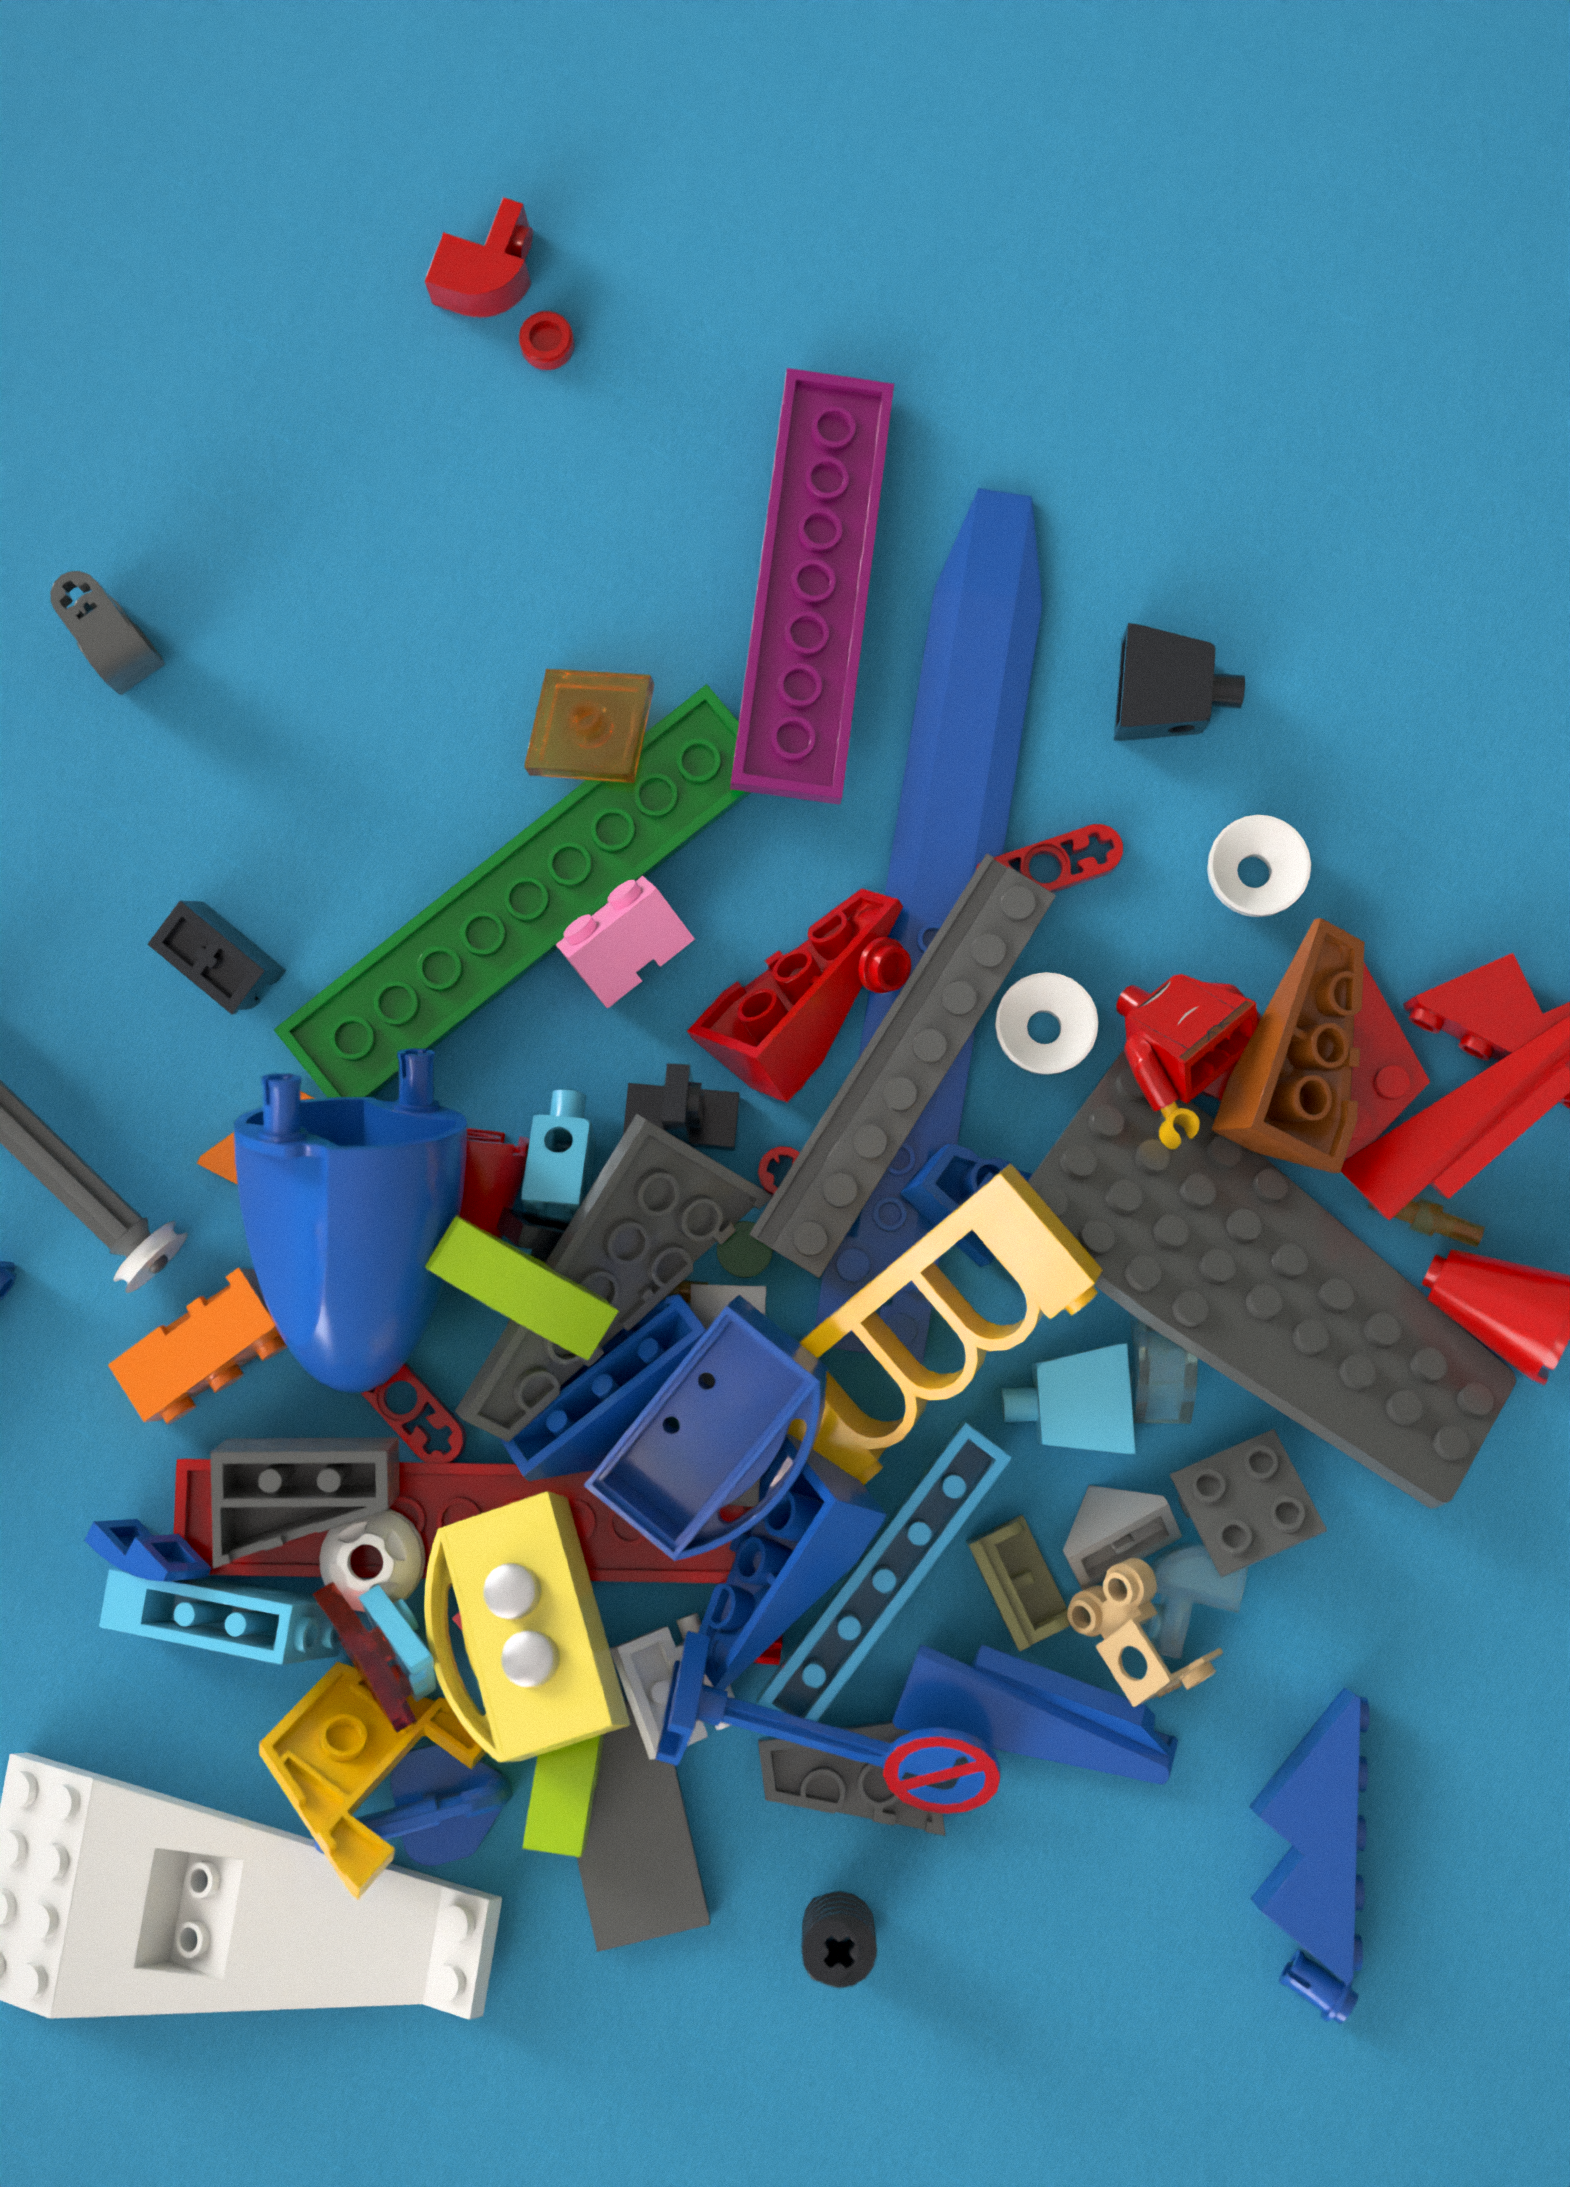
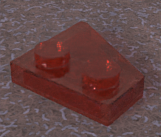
M333 1582L315 1592L313 1596L320 1609L340 1636L338 1639L372 1698L396 1733L415 1722L417 1719L406 1698L414 1694V1691L397 1663L389 1667L387 1662L396 1657L379 1627L377 1626L368 1632Z

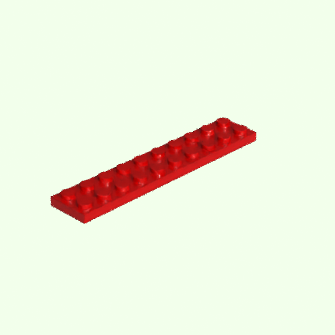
M180 1458L176 1460L173 1534H179L211 1567L208 1575L322 1577L319 1557L322 1543L329 1530L320 1533L314 1532L285 1542L276 1548L267 1551L264 1549L234 1559L231 1563L213 1568L211 1459ZM399 1461L400 1494L389 1507L410 1520L421 1535L426 1558L423 1579H426L428 1563L439 1528L547 1491L567 1497L590 1581L726 1583L736 1556V1552L729 1549L731 1540L708 1552L674 1561L583 1486L595 1470L528 1481L523 1477L515 1463H425ZM726 1505L720 1509V1516L725 1521H733L744 1514L745 1506ZM363 1544L353 1551L350 1565L358 1577L375 1578L383 1568V1557L376 1547Z

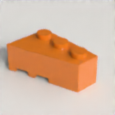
M238 1267L226 1276L230 1285L207 1300L204 1295L198 1297L186 1306L189 1312L166 1327L165 1325L159 1326L108 1364L144 1422L160 1421L163 1419L168 1425L177 1421L196 1408V1404L192 1399L211 1387L214 1393H217L227 1388L244 1375L240 1369L241 1366L258 1355L262 1361H266L287 1348L265 1304L255 1270Z

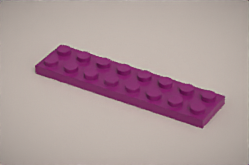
M792 368L786 369L730 789L838 805L841 803L894 390L893 383Z

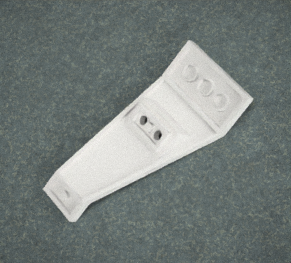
M10 1754L0 1805L1 2001L47 2018L424 2004L469 2020L483 2016L502 1897L390 1863L364 1894L357 1899L349 1892L327 1856L316 1850L314 1840L34 1754Z

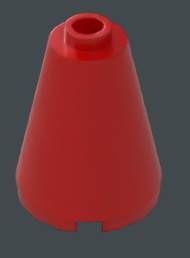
M467 1128L466 1167L460 1218L502 1240L503 1234L496 1227L503 1207L510 1209L514 1207L525 1175L530 1139L519 1136L518 1146H515V1144L504 1143V1132Z
M1451 1249L1447 1259L1436 1254L1421 1284L1432 1289L1427 1300L1529 1379L1544 1386L1548 1381L1549 1370L1542 1366L1554 1371L1570 1340V1275L1456 1249Z

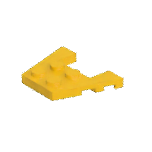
M336 1662L260 1742L259 1754L349 1892L359 1899L394 1858L395 1848L351 1815L423 1736H427L471 1770L487 1751L473 1739L461 1724L447 1699L438 1697L434 1701L423 1697L416 1702L410 1692L405 1691L406 1687L404 1684Z

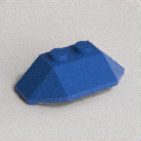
M680 1294L667 1296L666 1300H661L629 1331L624 1328L601 1348L604 1354L590 1367L584 1364L560 1386V1395L513 1439L507 1442L499 1438L523 1477L528 1481L593 1471L598 1468L707 1331Z

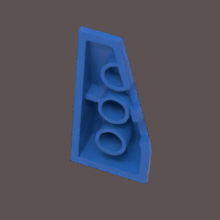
M787 1434L777 1456L760 1477L759 1502L780 1482L798 1453L802 1442L794 1436ZM812 1450L801 1473L779 1503L752 1528L733 1539L729 1549L736 1552L733 1565L726 1583H720L715 1586L698 1634L710 1637L705 1674L715 1688L725 1690L859 1560L887 1516V1513L861 1481L815 1450Z

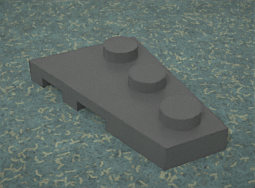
M893 1720L837 1727L887 1743H893L897 1738L912 1732L896 1728L893 1725ZM772 1736L758 1739L766 1800L833 1814L838 1812L872 1819L873 1822L893 1826L894 1824L924 1829L928 1833L946 1836L943 1814L922 1811L902 1802L889 1790L883 1776L882 1767Z

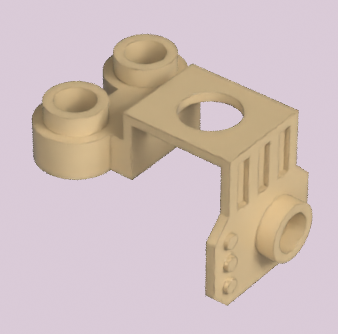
M1129 1558L1113 1565L1107 1571L1103 1586H1092L1075 1594L1067 1610L1069 1623L1075 1631L1090 1637L1102 1635L1104 1640L1095 1647L1133 1707L1151 1698H1160L1181 1687V1683H1183L1187 1690L1195 1687L1217 1672L1211 1662L1224 1653L1221 1648H1218L1172 1674L1169 1672L1141 1627L1158 1614L1150 1601L1155 1596L1157 1581L1151 1567L1138 1558ZM1125 1647H1135L1145 1656L1148 1669L1143 1679H1135L1125 1671L1121 1659Z

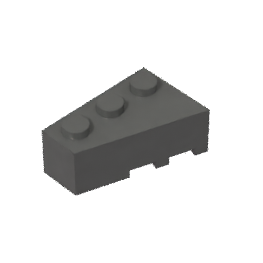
M399 1437L227 1438L211 1451L213 1568L231 1563L234 1559L264 1549L267 1551L276 1548L285 1542L314 1532L320 1533L388 1510L400 1494Z

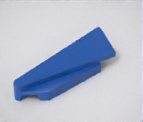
M920 1644L908 1667L892 1721L896 1728L908 1731L936 1727L960 1730L981 1739L992 1749L1161 1785L1165 1784L1170 1777L1178 1743L1175 1736H1169L1154 1730L1155 1715L1146 1705L1140 1704L1133 1707L1128 1698L981 1644L969 1665Z

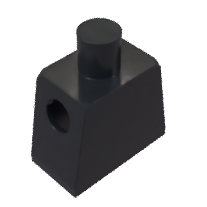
M1128 623L1121 639L1114 740L1125 741L1203 733L1210 722L1212 707L1241 709L1245 692V676L1214 673L1216 648L1210 642L1139 624Z

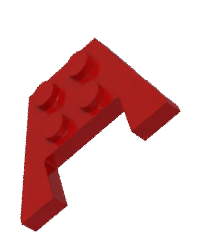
M1365 963L1363 968L1362 1009L1354 1015L1353 1047L1360 1048L1359 1067H1352L1351 1100L1358 1101L1357 1122L1344 1161L1373 1143L1430 1083L1429 1078ZM1237 1062L1200 1092V1094L1221 1101L1228 1079Z

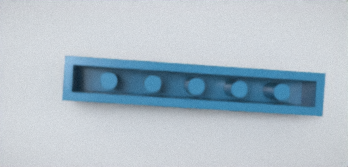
M961 1421L757 1695L756 1705L817 1722L1011 1461L1012 1457L969 1424Z

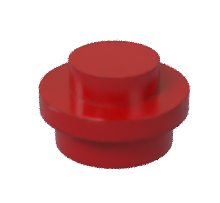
M888 937L874 939L866 946L860 957L858 967L860 981L866 989L875 993L882 994L900 989L906 983L911 972L909 953L897 940Z

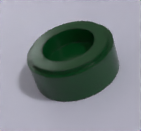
M737 1222L733 1226L737 1231L722 1245L717 1242V1257L720 1264L727 1272L736 1277L750 1278L757 1276L768 1267L772 1259L773 1250L749 1236L756 1224L754 1222Z

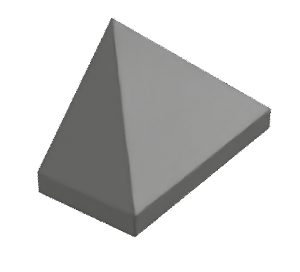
M1089 1485L1063 1552L1083 1591L1103 1581L1107 1571L1113 1565L1129 1558L1143 1559L1180 1539L1182 1535L1164 1496Z

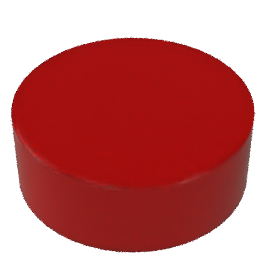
M551 311L537 312L528 317L520 328L519 343L525 359L532 366L541 370H554L563 366L571 358L574 351V337L570 324L560 314Z

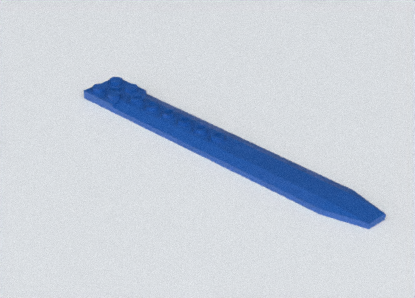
M978 488L934 588L885 890L886 896L899 899L903 906L888 938L897 940L909 953L911 958L909 977L974 875L977 865L982 862L987 853L997 857L1004 852L1042 610L1032 496ZM904 985L898 990L882 994L869 990L858 1059ZM976 1027L824 1270L814 1329L935 1227L900 1192L937 1151L949 1143L956 1145L958 1143ZM940 1256L933 1261L937 1267L939 1266ZM911 1280L892 1296L891 1306L885 1305L881 1307L878 1315L919 1363H923L932 1304ZM852 1330L831 1347L873 1355Z

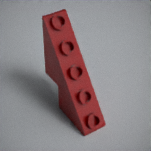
M1513 953L1416 995L1403 1003L1405 1010L1411 1013L1408 1019L1414 1025L1434 1034H1439L1440 1030L1460 1040L1458 1047L1461 1050L1485 1061H1489L1490 1057L1498 1061L1502 1060L1570 1016V1002L1542 1013ZM1570 1092L1559 1101L1569 1109Z

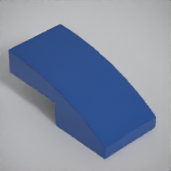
M138 1519L93 1521L84 1539L95 1552L122 1571L147 1580L164 1582L207 1578L211 1567L179 1534L153 1536Z

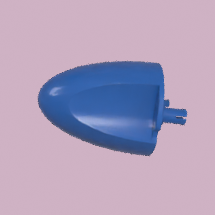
M411 1048L397 1052V1058L399 1059V1100L394 1102L380 1101L373 1097H334L300 1100L302 1077L300 1075L294 1076V1074L275 1073L261 1077L263 1107L246 1112L234 1121L235 1164L240 1206L247 1243L265 1304L291 1354L305 1371L318 1382L337 1392L355 1394L370 1391L384 1384L401 1369L423 1337L435 1312L446 1281L429 1271L425 1266L455 1216L460 1217L466 1167L467 1120L461 1113L440 1106L439 1101L434 1100L435 1051Z

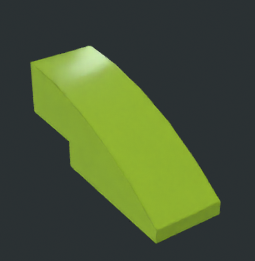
M455 1216L425 1266L429 1271L496 1311L588 1361L619 1311L599 1294L561 1275L546 1263L458 1216Z
M605 1733L537 1756L522 1849L574 1857L582 1856L587 1846L594 1790L598 1783Z

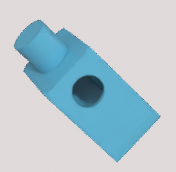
M573 1090L553 1091L550 1115L538 1114L533 1117L521 1196L523 1205L528 1213L571 1221L591 1189L596 1137L591 1120L583 1118L586 1095ZM569 1148L564 1152L556 1153L560 1149Z
M1127 1344L1108 1345L1033 1363V1387L1001 1389L1004 1423L1036 1421L1037 1441L1039 1444L1136 1454Z

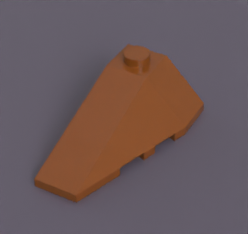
M1322 918L1314 919L1260 1019L1255 1032L1228 1079L1212 1131L1255 1153L1330 1173H1340L1357 1122L1358 1101L1351 1100L1352 1067H1359L1360 1048L1353 1047L1354 1015L1362 1009L1364 941Z

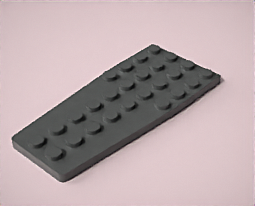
M1122 1051L1027 1181L1103 1269L1093 1285L1152 1329L1428 1508L1436 1509L1451 1501L1516 1384V1377L1513 1371L1453 1319L1429 1302L1423 1293L1264 1156L1212 1131L1215 1119L1191 1101L1185 1103L1178 1099L1175 1102L1178 1108L1189 1109L1198 1116L1200 1121L1198 1133L1190 1139L1181 1125L1173 1124L1174 1129L1180 1135L1181 1144L1177 1149L1167 1148L1159 1137V1128L1165 1121V1118L1160 1110L1153 1111L1134 1077L1125 1052Z

